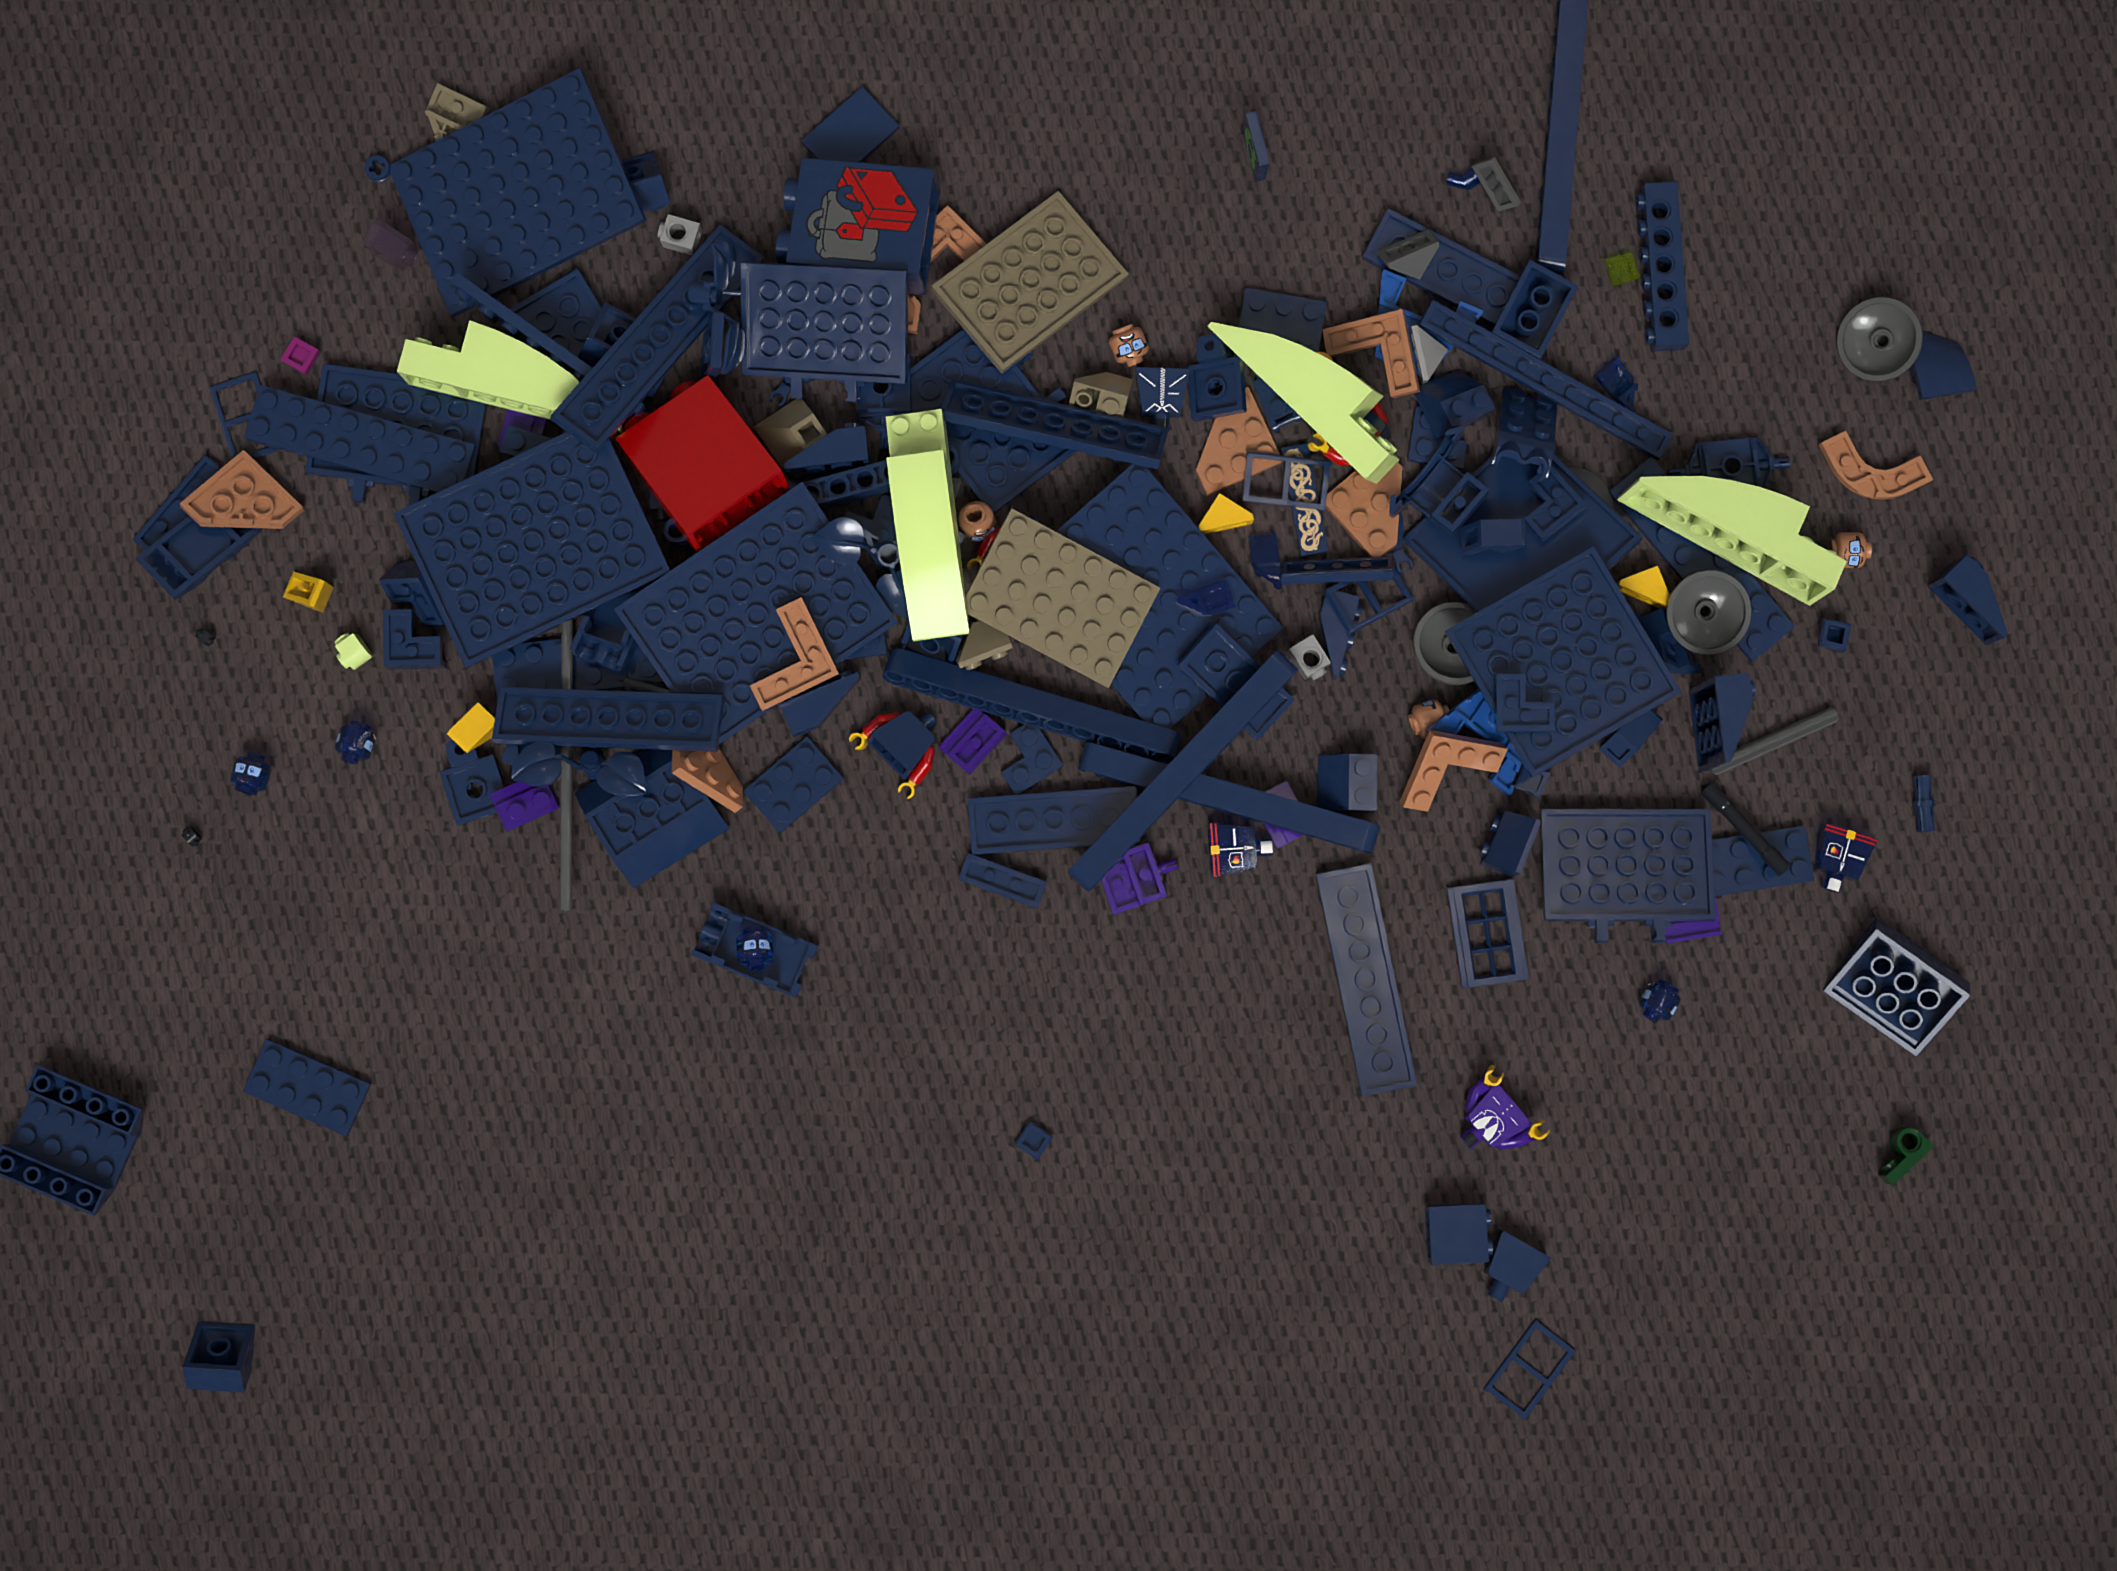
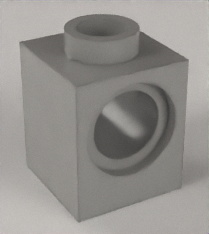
M668 214L666 222H661L659 226L658 238H660L664 248L693 255L697 250L703 230L700 223ZM677 230L686 232L685 236L680 240L672 238L673 233Z
M1314 635L1291 647L1287 652L1294 664L1299 668V672L1304 680L1311 677L1315 681L1327 673L1326 667L1331 663ZM1307 653L1314 654L1318 661L1317 665L1313 667L1307 666L1303 661V655Z

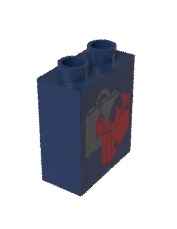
M802 158L799 178L788 177L785 183L784 208L786 211L793 212L791 230L780 229L776 240L777 262L908 269V294L926 295L940 198V189L934 169Z

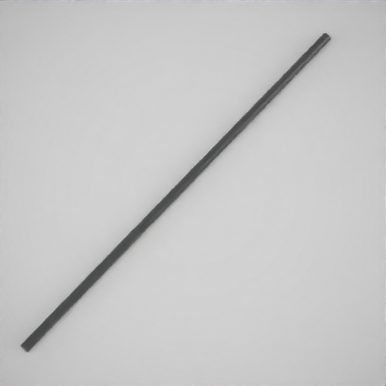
M573 619L562 624L561 689L573 690V653L570 650L573 642ZM561 746V754L572 759V746ZM561 760L560 911H572V765Z

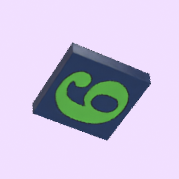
M1252 111L1245 115L1242 133L1254 179L1257 182L1265 180L1270 161L1257 112Z

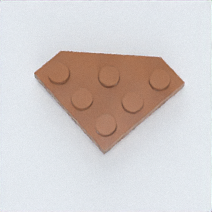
M1249 387L1245 388L1247 412L1215 418L1195 471L1206 496L1245 479L1247 451L1280 455ZM1253 458L1251 477L1279 465L1283 461Z
M244 450L180 503L181 508L201 527L283 529L304 511L303 506Z
M1398 462L1377 484L1366 480L1356 470L1327 494V510L1369 557H1384L1397 545L1399 514L1391 518L1389 517L1390 498L1393 494L1396 497L1401 494L1402 466Z
M719 747L718 752L672 750V774L734 813L743 808V786Z

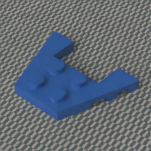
M1385 269L1381 274L1378 315L1402 309L1397 307L1396 303L1406 278ZM1460 301L1456 313L1475 323L1482 315L1483 310ZM1403 309L1405 311L1416 373L1419 376L1410 328L1411 326H1418L1422 317ZM1425 331L1436 341H1438L1440 344H1442L1445 348L1448 349L1444 357L1454 347L1449 343L1443 341L1442 339L1434 336L1433 334ZM1381 345L1375 346V358L1384 361Z
M1477 689L1430 725L1426 731L1429 733V730L1457 735L1464 724L1483 740L1504 743L1508 750L1498 773L1492 772L1488 781L1504 794L1511 795L1514 789L1512 784L1515 774L1519 772L1521 766L1520 758L1504 732H1496V717L1479 689Z

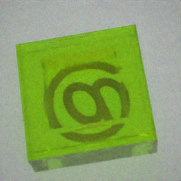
M1632 252L1604 261L1612 287L1639 280L1640 276Z

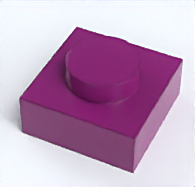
M294 336L280 360L307 376L321 352Z

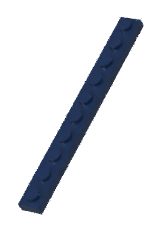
M1434 300L1430 302L1418 324L1425 331L1656 460L1661 459L1673 436L1670 432Z

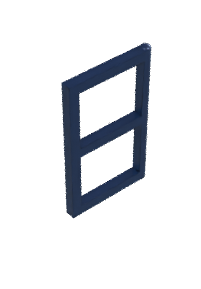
M257 372L209 387L232 459L237 454L228 427L249 421L251 413L226 421L216 391L253 379L258 394L261 384ZM268 447L248 455L255 459L280 449Z
M1246 452L1247 461L1242 501L1325 511L1331 461ZM1253 458L1285 462L1281 499L1249 496ZM1291 462L1324 466L1320 504L1287 500Z
M1395 567L1394 582L1404 599L1382 610L1365 581H1356L1375 615L1354 626L1334 592L1355 581L1340 582L1324 591L1349 634L1413 601V597Z
M1534 1319L1483 1389L1486 1392H1490L1523 1419H1526L1576 1351L1541 1325L1537 1319ZM1536 1328L1567 1351L1548 1379L1516 1356ZM1512 1360L1543 1383V1386L1524 1411L1492 1388Z

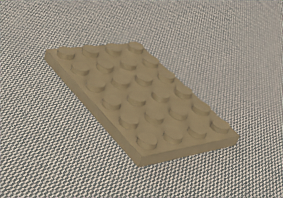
M1057 191L933 284L931 291L1002 374L1127 279L1129 274L1061 193Z
M1011 508L972 581L965 598L968 615L1109 688L1160 587Z

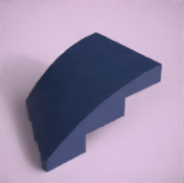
M1923 332L1921 351L1914 364L1909 368L1910 376H1915L1919 400L1977 390L1972 368L1959 343Z
M1661 608L1646 616L1634 612L1670 673L1694 674L1702 672L1701 665L1691 661L1687 652L1688 649L1680 645L1672 636L1666 620V609Z

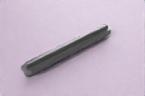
M1829 707L1741 746L1735 750L1731 762L1711 769L1713 774L1719 775L1832 725L1839 720L1837 711Z

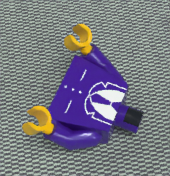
M1495 1065L1489 1066L1485 1076L1481 1077L1469 1089L1464 1106L1467 1113L1464 1115V1118L1472 1127L1460 1136L1461 1140L1469 1149L1474 1148L1480 1141L1484 1140L1489 1147L1504 1150L1521 1147L1535 1139H1544L1550 1133V1130L1543 1133L1538 1130V1126L1545 1121L1540 1119L1532 1127H1529L1532 1125L1531 1121L1499 1085L1504 1077V1073L1499 1077H1494L1491 1073L1494 1071Z

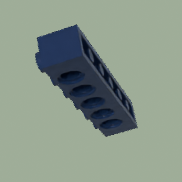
M1678 182L1645 183L1639 193H1636L1635 197L1636 209H1641V220H1638L1637 232L1638 236L1643 237V246L1639 250L1640 263L1645 265V273L1641 276V287L1647 293V300H1644L1643 314L1644 317H1648L1649 327L1645 329V342L1650 344L1651 352L1684 350L1689 345ZM1651 209L1660 210L1663 218L1654 217ZM1653 236L1662 237L1665 245L1656 244ZM1655 263H1663L1667 268V272L1658 271ZM1657 290H1665L1669 295V299L1660 298ZM1659 317H1667L1671 322V326H1663L1659 321Z

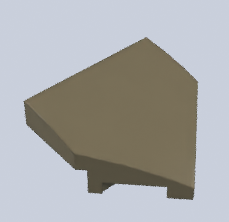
M437 83L425 114L429 118L435 134V141L486 116L489 107Z

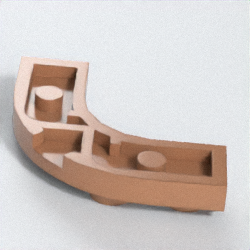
M1846 431L1819 444L1825 459L1837 479L1852 492L1866 498L1877 500L1893 499L1933 480L1921 456L1896 468L1888 470L1874 469L1867 465L1858 455Z

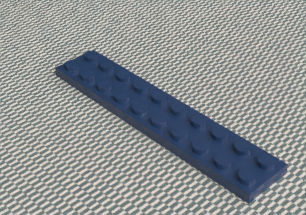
M722 225L716 228L551 414L553 422L596 454L706 329L713 313L703 310L702 304L691 303L688 292L690 284L694 280L702 282L714 281V255L710 243L717 241L728 242L736 250L735 272L729 278V284L725 290H740L741 262L764 261L762 255ZM722 295L721 302L713 307L721 311L733 296Z

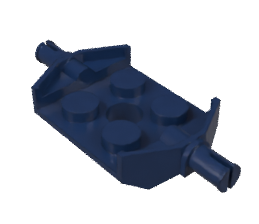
M909 354L907 383H888V390L883 394L877 393V382H866L865 387H860V399L857 400V419L877 428V432L880 433V449H889L886 417L911 413L910 360H913V357Z
M1758 437L1697 443L1693 447L1687 465L1684 468L1668 469L1667 475L1707 476L1733 480L1765 489L1772 471L1790 468L1791 462H1789V456L1782 458L1770 456L1765 444ZM1726 460H1733L1737 463V473L1731 474L1725 470L1724 463Z

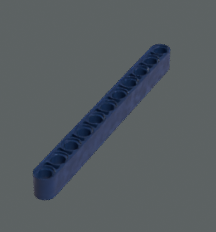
M1560 0L1559 2L1557 1L1556 8L1558 26L1555 28L1553 46H1556V52L1552 55L1551 72H1554L1553 81L1550 80L1549 98L1551 99V107H1548L1547 114L1549 132L1546 133L1544 149L1547 152V158L1543 161L1542 178H1545L1544 187L1541 186L1540 205H1542V213H1539L1538 220L1540 239L1536 243L1535 258H1538L1539 265L1556 274L1564 273L1567 258L1588 0Z
M948 444L949 454L954 456V461L951 463V473L953 475L960 469L961 459L956 448ZM887 460L803 482L808 491L819 492V497L815 501L821 510L890 492L889 479L886 477L888 473ZM866 476L873 478L870 486H860L862 478ZM798 484L789 486L790 490ZM845 484L846 490L842 494L836 495L833 493L836 485ZM671 519L668 520L663 528V533L667 540L678 548L691 546L683 535L677 539L672 538L673 531L677 526Z
M895 648L890 651L882 674L885 681L899 687L1083 742L1098 744L1168 765L1178 755L1182 736L1177 731L978 671L966 670L964 667L960 668L958 665L904 649Z
M1277 650L1070 868L1068 874L1087 892L1091 891L1291 680L1299 668L1280 650Z
M1085 742L1078 770L1082 772L1090 771L1096 776L1145 790L1168 764ZM1203 774L1178 798L1179 800L1373 854L1380 830L1379 825Z

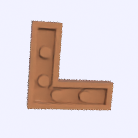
M948 205L937 215L931 262L947 246L964 262L987 245Z
M1403 309L1322 329L1326 352L1331 358L1381 345L1392 398L1420 392L1405 311Z
M802 597L776 609L800 661L750 684L762 711L839 674Z
M1429 730L1400 799L1402 807L1428 812L1448 764L1498 773L1508 748L1504 743Z

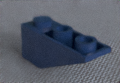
M1340 591L1334 592L1351 623L1353 624V621L1358 622L1363 607L1358 605L1360 597ZM1324 594L1318 622L1325 653L1331 662L1328 666L1331 679L1336 680L1339 674L1344 675L1348 659L1344 658L1346 647L1351 649L1355 632L1351 634L1347 632L1328 597Z
M852 671L841 673L836 676L837 681L826 684L823 681L811 687L810 692L803 695L798 693L780 704L794 738L820 728L860 681L861 678L858 672L852 674Z

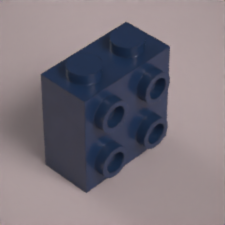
M1486 1204L1425 1205L1428 1263L1437 1265L1489 1262V1255H1493L1492 1238L1487 1237V1226H1491L1490 1209H1486Z

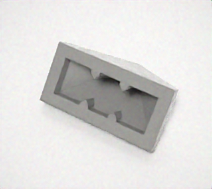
M1415 325L1411 326L1410 334L1421 384L1428 382L1448 349L1419 326Z

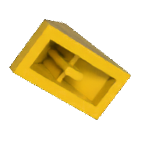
M1219 493L1199 524L1198 529L1205 535L1250 525L1253 523L1254 517L1252 513Z
M1658 566L1621 579L1616 583L1622 593L1659 609H1666L1670 595Z
M293 571L283 598L323 613L334 587L321 579Z
M477 703L448 731L447 735L468 753L492 738L495 718L482 705Z

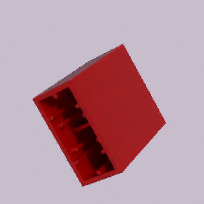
M709 375L697 383L695 381H687L680 384L671 393L669 402L651 414L643 412L639 417L637 415L633 416L625 424L623 433L615 438L629 464L696 553L790 490L780 467Z

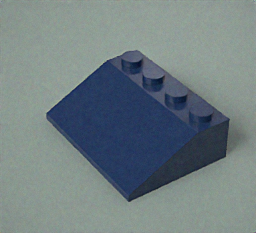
M1749 673L1715 676L1689 690L1699 773L1709 771L1732 761L1753 702L1752 697L1755 696V684L1753 680H1750Z
M1877 917L1859 937L1823 990L1915 1056L1923 1050L1971 995L1970 982Z

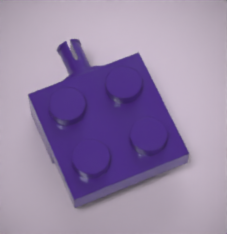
M1149 843L1131 848L1101 879L1112 914L1116 915L1167 897L1162 882V874L1178 870L1177 865L1166 868V866L1176 863L1175 859L1172 858L1158 864L1153 857Z

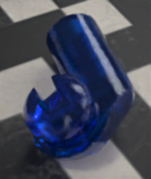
M1473 168L1463 175L1449 171L1446 181L1448 186L1471 190L1481 183Z

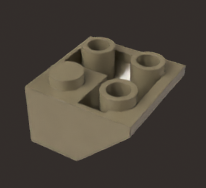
M1109 372L1075 378L1069 406L1123 418L1133 379Z
M800 398L790 402L754 426V429L784 473H786L784 469L786 461L827 435L813 412Z
M977 619L969 621L970 634H964L955 661L960 668L965 667L966 670H970L982 665L981 660L992 657L995 660L1008 655L1007 650L1013 647L1008 635Z

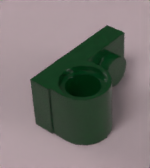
M1899 1127L1893 1130L1889 1141L1892 1149L1899 1156L1897 1158L1893 1156L1886 1160L1881 1166L1883 1171L1878 1176L1885 1184L1894 1185L1934 1148V1145L1917 1129ZM1907 1133L1911 1137V1144L1909 1147L1904 1148L1901 1139Z

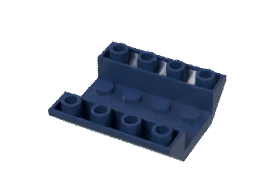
M645 749L636 755L644 767L646 794L638 796L610 794L600 788L597 780L575 793L585 817L615 865L633 888L638 887L730 829L716 805L711 802L706 794L672 774V750Z
M36 1065L25 1090L31 1096L9 1144L0 1145V1176L92 1216H96L114 1192L140 1135L143 1109L43 1066Z

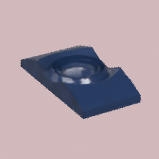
M188 516L138 555L136 561L176 600L202 584L222 563L236 556L262 531V528L201 527Z

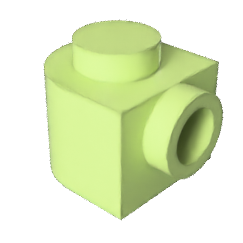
M346 633L334 642L336 644L335 648L339 652L336 656L346 669L351 667L355 670L373 657L369 648L357 634L352 633L350 635Z

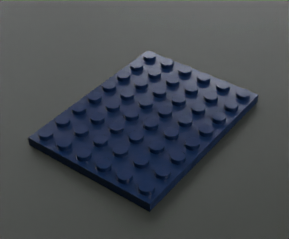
M580 68L389 165V171L448 312L453 317L471 309L458 299L459 296L454 293L456 289L451 281L457 273L494 298L647 221L585 73Z
M568 432L563 433L393 513L465 668L478 664L645 586L671 571L611 439L596 454Z
M1130 464L1055 531L1160 587L1151 608L1111 683V686L1142 721L1171 729L1208 696L1177 663L1214 623L1218 624L1250 656L1255 654L1283 629L1151 472L1141 465Z
M803 482L614 608L671 693L723 695L724 706L719 744L776 706L774 705L762 711L750 684L800 661L778 616L777 608L802 597L834 665L898 623L857 562L849 565L838 564L828 559L819 550L814 541V534L829 523V520Z

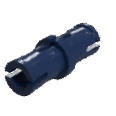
M1931 775L1913 776L1915 801L1912 802V805L1916 811L1917 832L1936 831L1933 806H1936V802L1932 796Z

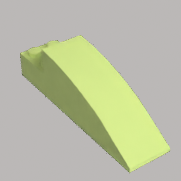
M470 320L461 353L454 346L443 344L442 348L432 346V342L426 339L415 338V341L406 339L397 372L408 385L551 420V414L580 383L571 373L525 343L498 330ZM622 426L613 434L614 436H619L623 433Z
M1214 322L1208 325L1230 349L1366 480L1377 484L1400 460L1394 454L1397 449L1387 439H1383L1381 436L1377 438L1374 435L1377 429L1366 419H1363L1383 398V395L1365 381L1330 359L1274 334Z
M942 409L887 416L886 426L890 457L886 459L912 640L920 641L970 634L947 429Z
M1707 476L1640 477L1621 493L1617 499L1619 502L1809 606L1836 588L1847 562L1840 558L1836 552L1824 549L1815 544L1809 537L1798 534L1810 506L1758 486Z

